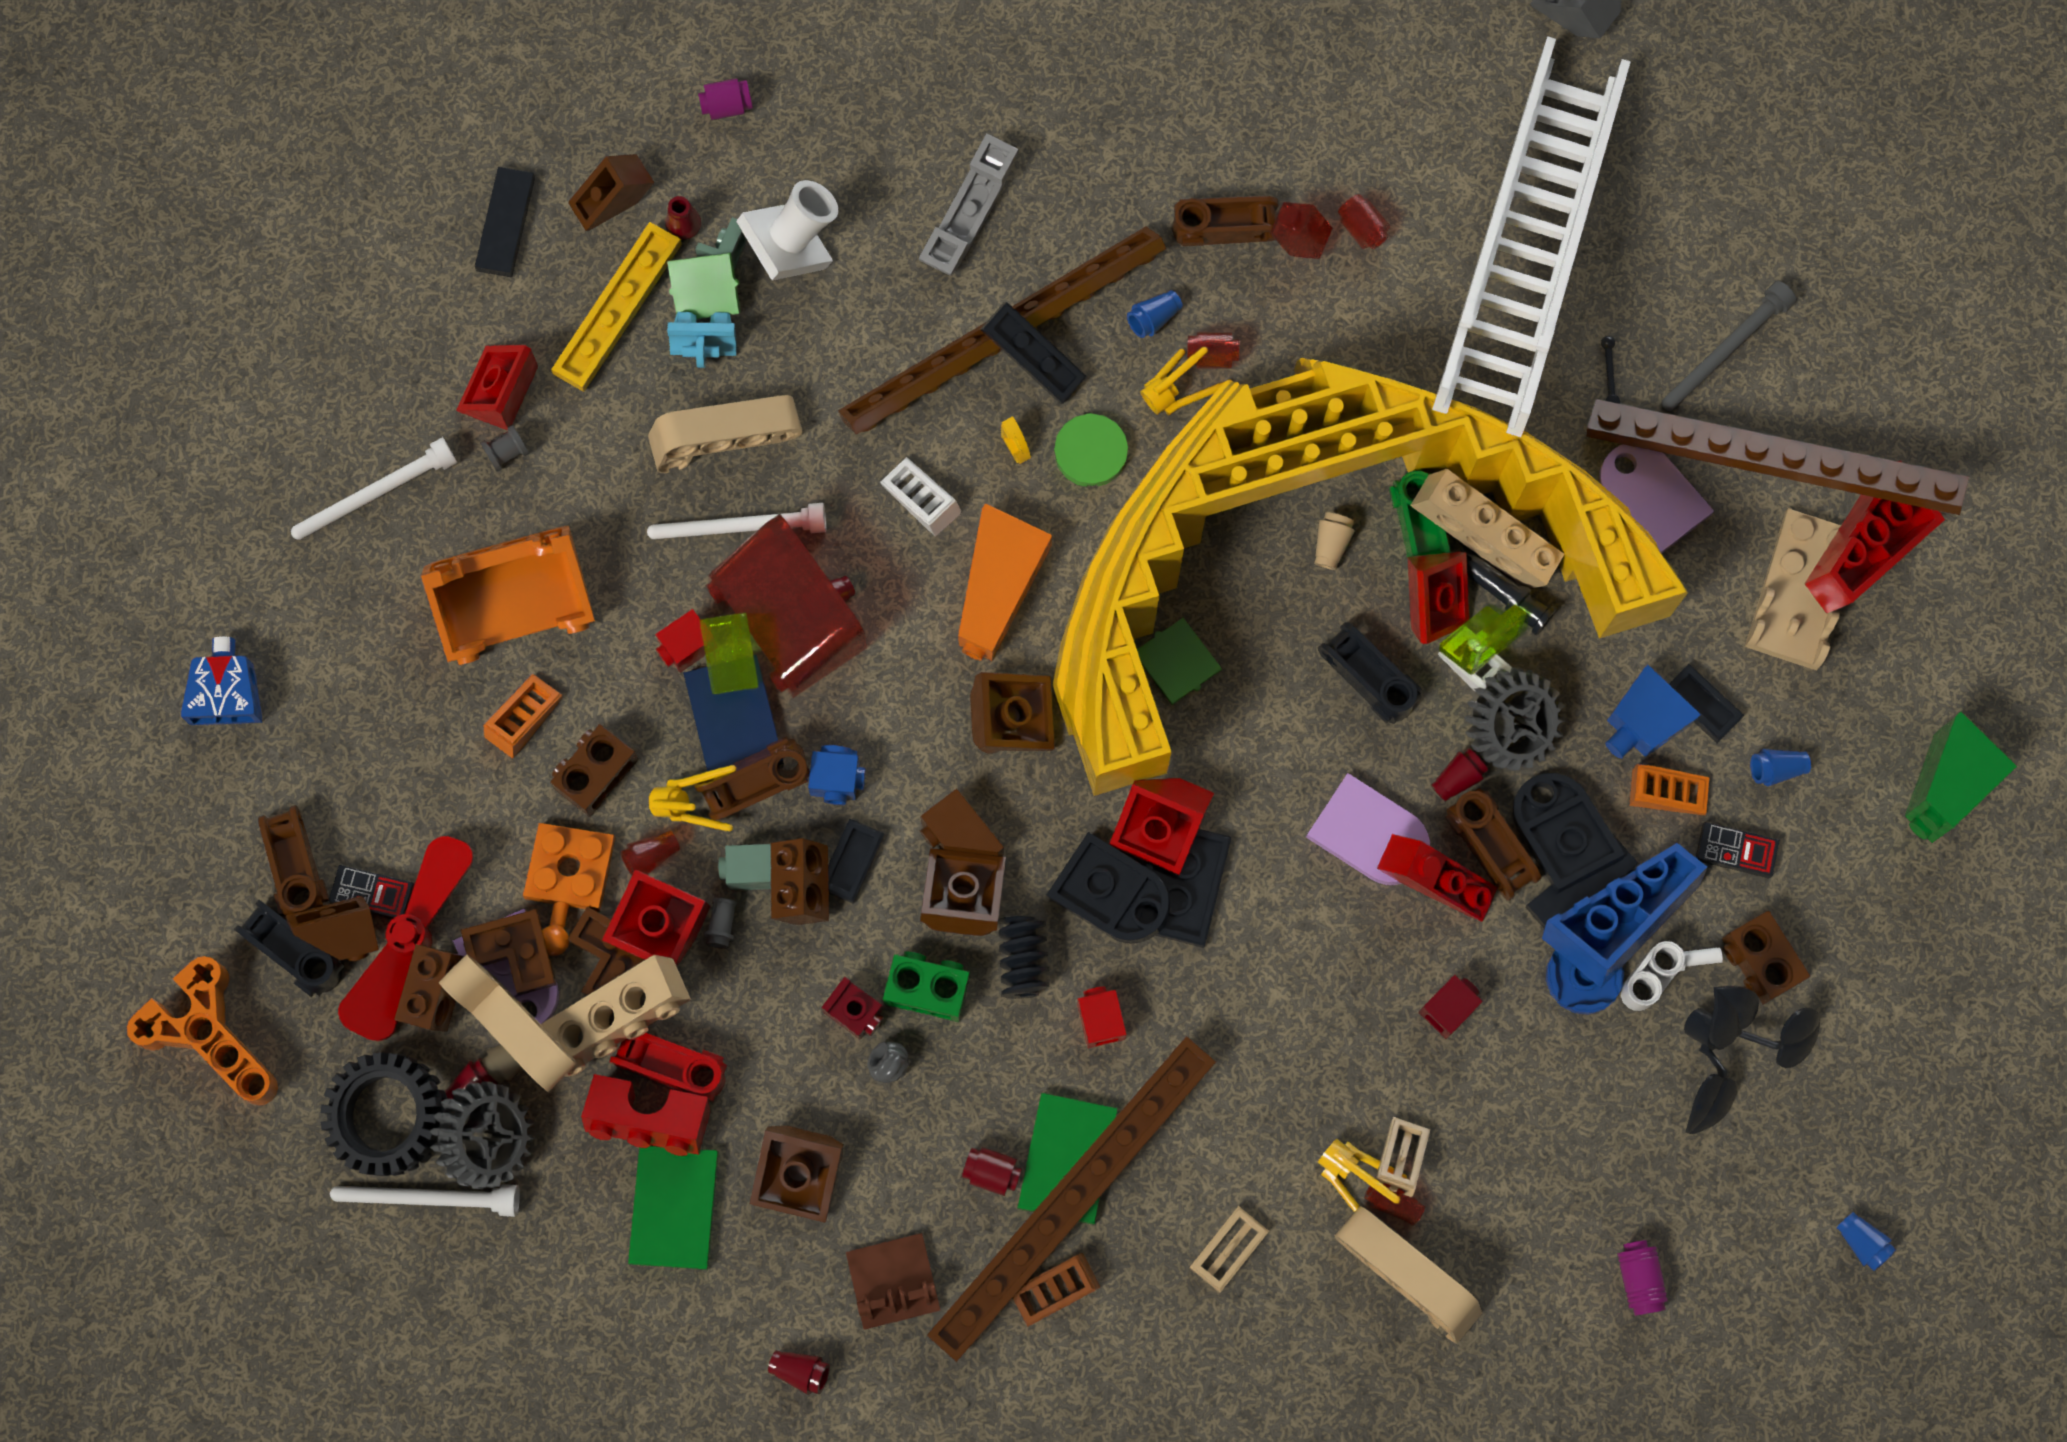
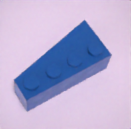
M1676 843L1637 866L1636 870L1610 882L1605 889L1590 898L1587 896L1575 903L1574 907L1548 919L1542 939L1602 988L1700 887L1707 866Z

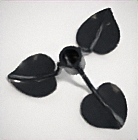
M1742 986L1714 987L1713 1014L1703 1008H1697L1689 1015L1684 1026L1685 1034L1702 1044L1699 1051L1710 1059L1718 1074L1709 1075L1700 1086L1685 1132L1695 1134L1714 1126L1726 1116L1734 1102L1736 1082L1731 1078H1726L1727 1070L1713 1053L1714 1049L1722 1050L1732 1044L1737 1037H1741L1772 1049H1779L1776 1063L1784 1068L1794 1067L1805 1060L1816 1043L1820 1027L1818 1012L1812 1008L1797 1010L1784 1024L1780 1040L1771 1041L1742 1030L1747 1028L1756 1017L1759 998L1755 992Z

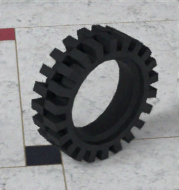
M379 1052L373 1053L372 1056L363 1055L357 1057V1063L348 1062L343 1066L346 1072L344 1074L336 1073L332 1078V1081L336 1083L334 1089L326 1088L324 1096L330 1098L329 1104H321L320 1113L327 1114V1121L320 1122L321 1129L329 1131L330 1136L324 1140L328 1147L336 1148V1151L332 1154L337 1160H345V1166L349 1169L359 1170V1173L366 1175L397 1176L405 1174L404 1171H413L419 1168L418 1163L420 1161L427 1162L433 1156L429 1152L431 1150L430 1147L438 1142V1136H434L429 1132L433 1128H439L440 1122L433 1115L445 1113L441 1100L447 1099L445 1090H439L437 1087L441 1083L438 1077L430 1075L428 1072L431 1069L425 1064L417 1063L416 1059L399 1054ZM393 1078L404 1084L412 1093L416 1103L417 1115L415 1125L411 1134L402 1144L391 1150L378 1151L370 1148L358 1136L353 1119L354 1107L360 1093L366 1086L379 1079Z

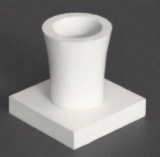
M800 181L793 187L785 205L743 212L736 221L772 281L824 270L833 261L817 234L837 217L838 205L833 195L816 182Z

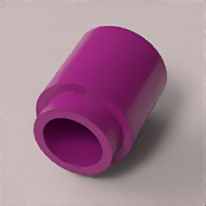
M735 78L704 84L705 92L698 93L702 115L710 114L711 121L745 114L744 110L753 109L747 80L738 82V79Z

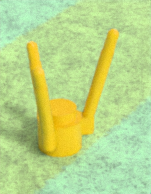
M1202 347L1166 377L1185 355V350L1179 349L1155 377L1144 384L1145 388L1140 391V394L1155 414L1158 415L1164 410L1169 416L1183 406L1213 395L1224 382L1175 401L1174 397L1179 392L1173 383L1208 352L1207 347Z
M730 765L683 779H669L666 787H655L651 791L649 796V809L651 813L656 817H670L671 821H684L718 830L732 831L733 826L731 824L685 813L686 811H694L695 805L689 803L688 794L682 791V788L736 771V767Z
M1336 1138L1319 1159L1318 1163L1325 1168L1321 1175L1332 1183L1354 1212L1360 1206L1337 1177L1338 1175L1346 1179L1353 1172L1393 1203L1400 1202L1399 1196L1357 1165L1359 1160L1378 1169L1380 1160L1358 1150L1350 1142L1343 1144ZM1389 1166L1387 1172L1393 1174L1395 1168ZM1402 1173V1177L1407 1179V1175Z

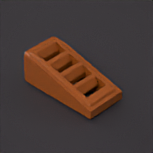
M1080 1253L1026 1282L1012 1298L1027 1327L1101 1287L1084 1254ZM1073 1266L1085 1286L1080 1290L1069 1271V1268ZM1058 1274L1061 1275L1071 1294L1066 1298L1054 1278ZM1043 1282H1046L1056 1301L1051 1306L1040 1286ZM1032 1289L1042 1308L1038 1313L1035 1312L1025 1293Z

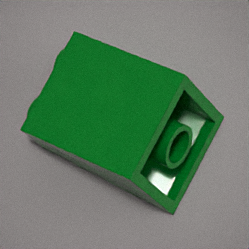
M1962 712L1958 713L1934 734L1905 813V817L1910 821L1909 826L1911 830L1921 839H1928L1931 843L1953 829L2017 767Z

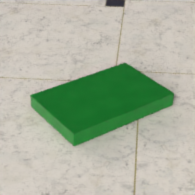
M1041 1093L1017 1209L1034 1212L1116 1118L1118 1108ZM1099 1198L1078 1222L1094 1225Z
M649 1146L648 1148H639L628 1259L629 1265L708 1270L719 1153L717 1150L700 1149L699 1155L688 1153L686 1156H678L667 1152L662 1147Z

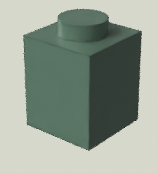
M771 844L725 846V857H719L718 868L719 879L726 880L729 891L771 889Z

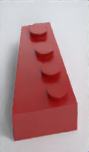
M1860 495L1804 584L1826 614L1849 605L1936 529L1945 518L1937 510Z

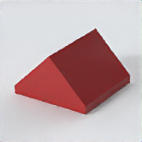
M526 345L485 346L456 411L508 430L507 427L513 424L538 369L532 349Z
M1466 552L1407 557L1411 630L1419 642L1429 644L1468 626L1469 602Z

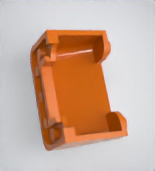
M569 526L553 528L442 559L426 565L421 574L447 662L457 660L458 665L480 659L479 653L485 650L486 646L557 626L559 629H567L568 634L577 633L588 629L589 623L595 621Z

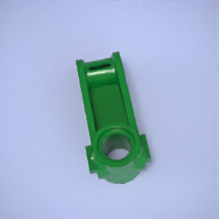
M1411 471L1403 476L1402 479L1394 480L1393 486L1389 487L1392 506L1397 508L1407 557L1450 553L1446 531L1410 506L1414 499L1408 496L1406 489L1410 487L1421 489L1428 475H1430L1423 471Z

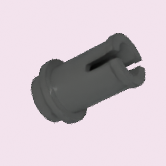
M713 898L709 929L704 932V937L707 938L706 945L727 949L729 948V943L734 941L731 931L737 902L725 898Z

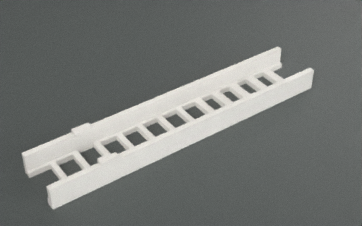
M1547 37L1535 72L1432 410L1447 414L1455 389L1513 406L1506 433L1518 437L1522 436L1531 413L1630 66V61L1621 60L1616 76H1610L1604 96L1550 80L1549 77L1555 60L1551 58L1556 41V39ZM1543 96L1599 112L1597 120L1594 121L1542 105ZM1539 121L1591 137L1589 147L1533 130L1535 123ZM1528 146L1584 163L1582 172L1526 156ZM1520 172L1576 189L1574 199L1518 182ZM1513 197L1568 213L1569 217L1566 227L1510 211ZM1505 223L1562 240L1558 255L1502 238L1501 235ZM1497 250L1554 267L1550 282L1494 265L1493 261ZM1488 278H1494L1545 294L1542 309L1484 292ZM1480 305L1538 322L1534 337L1476 320ZM1467 331L1535 352L1531 367L1464 347L1463 344ZM1463 361L1521 378L1518 393H1511L1460 377L1459 374Z

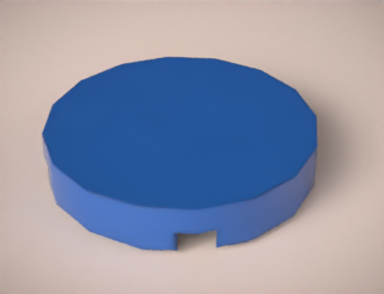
M1556 950L1546 966V983L1551 996L1561 1007L1573 1013L1589 1015L1604 1010L1616 1000L1623 987L1624 970L1622 967L1600 988Z

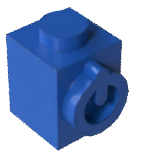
M837 745L821 746L820 752L812 751L808 786L810 796L824 797L825 803L834 805H845L847 800H856L857 790H864L866 767H859L857 751Z

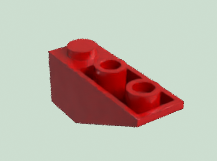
M1395 834L1391 835L1377 866L1378 870L1398 882L1480 922H1483L1498 888L1423 841Z

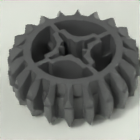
M1511 668L1510 672L1506 670L1497 671V679L1490 676L1485 678L1487 688H1474L1479 697L1477 701L1467 702L1469 707L1474 709L1473 714L1464 717L1466 722L1473 724L1465 732L1468 737L1474 739L1471 747L1475 751L1481 752L1480 757L1482 760L1489 763L1492 762L1493 766L1500 769L1507 767L1509 770L1519 771L1520 767L1533 768L1534 760L1539 762L1546 761L1544 750H1556L1552 743L1553 738L1563 737L1561 732L1557 730L1558 724L1566 722L1563 716L1558 715V712L1565 707L1561 701L1556 700L1560 692L1556 688L1550 687L1551 682L1547 678L1539 677L1537 672L1531 670L1524 671L1520 668ZM1523 691L1520 696L1515 695L1510 702H1503L1511 694ZM1527 736L1521 743L1508 747L1511 742L1515 744L1520 737Z
M493 1082L468 1083L465 1089L458 1088L452 1091L453 1099L441 1101L445 1113L433 1115L440 1122L439 1128H433L429 1131L432 1135L438 1136V1142L430 1148L433 1151L442 1153L435 1163L439 1164V1166H447L445 1175L449 1178H457L459 1185H470L474 1189H483L486 1186L495 1188L500 1186L501 1181L512 1180V1170L520 1171L524 1169L520 1158L532 1155L525 1148L526 1142L536 1139L532 1135L527 1134V1128L535 1123L531 1119H524V1115L529 1110V1107L518 1104L521 1096L517 1093H509V1087L495 1085ZM469 1114H470L469 1120H468V1122L465 1124V1121H466L467 1117H468ZM483 1131L484 1133L492 1134L491 1138L483 1137V1139L482 1137L473 1136V1133H482Z

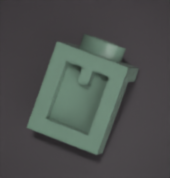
M732 217L727 229H721L716 241V248L698 243L695 249L697 257L731 252L733 269H735L747 242L745 235L736 222L737 219Z

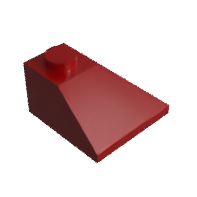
M1181 778L1134 780L1109 845L1180 875L1205 818L1214 792Z
M635 870L602 941L644 960L653 955L672 958L677 967L695 942L711 906L702 899Z

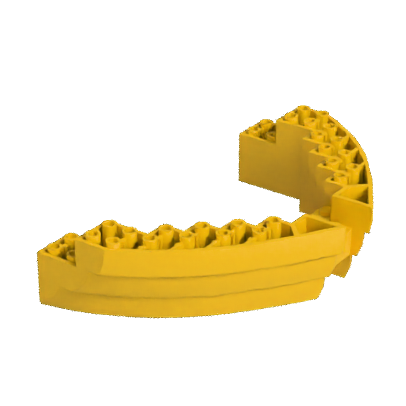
M1300 358L1295 364V375L1253 388H1249L1248 384L1239 385L1238 382L1230 383L1229 380L1225 381L1163 450L1110 523L1081 580L1061 641L1052 686L1069 736L1074 735L1094 796L1131 785L1134 780H1147L1167 774L1172 752L1133 639L1153 634L1159 594L1177 588L1184 548L1200 544L1206 516L1399 457L1403 458L1408 473L1411 471H1423L1429 474L1442 469H1448L1481 494L1493 492L1497 505L1518 521L1540 515L1551 545L1565 554L1559 563L1565 582L1577 579L1599 639L1670 617L1688 592L1674 569L1660 553L1657 543L1651 534L1632 517L1629 508L1585 470L1528 432L1523 431L1521 437L1508 434L1506 431L1509 423L1476 407L1455 400H1451L1447 414L1432 410L1437 395L1435 393L1390 378L1334 363Z

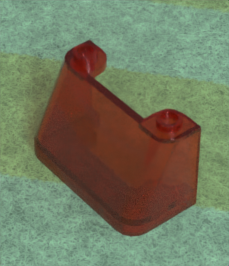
M780 514L766 522L707 575L710 583L705 586L717 604L724 601L727 606L730 605L770 661L774 671L769 674V677L781 693L787 690L792 698H795L867 649L865 632L859 621L790 525Z

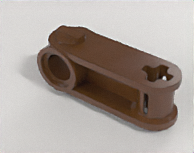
M1271 196L1180 199L1174 205L1175 215L1172 232L1177 243L1183 246L1275 241L1281 237V229L1277 226L1276 210L1279 207L1278 199ZM1192 218L1197 220L1200 225L1191 227L1186 225L1183 220Z
M784 737L767 745L766 749L731 764L736 767L735 772L695 784L696 791L702 792L710 808L708 813L710 819H722L786 789L789 791L807 783L810 770L807 766L802 747L794 739ZM784 757H792L798 762L795 768L788 771L782 770L777 766L778 761Z
M1480 788L1475 791H1469L1464 793L1455 804L1447 808L1445 819L1456 835L1462 837L1494 885L1498 887L1497 889L1501 895L1510 901L1514 898V893L1530 882H1539L1541 875L1524 847L1499 813V807L1487 790L1483 791ZM1465 805L1476 806L1481 814L1480 820L1471 821L1466 818L1463 807ZM1519 872L1521 873L1519 876H1517V877L1514 878L1513 880L1510 879V878H1511L1512 876H1514L1515 874H1517V873H1519Z
M297 805L291 806L288 812L269 818L265 815L259 816L258 823L277 894H274L279 915H285L286 917V915L326 905V902L330 900L325 882L319 878L302 815ZM304 890L310 891L309 898L305 903L294 905L295 896L299 892Z

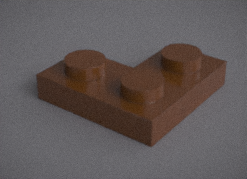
M589 907L585 909L568 938L571 944L600 959L581 991L585 996L645 961L602 941L611 919Z
M536 909L461 929L466 954L481 966L508 959L516 993L519 996L556 986L539 913Z

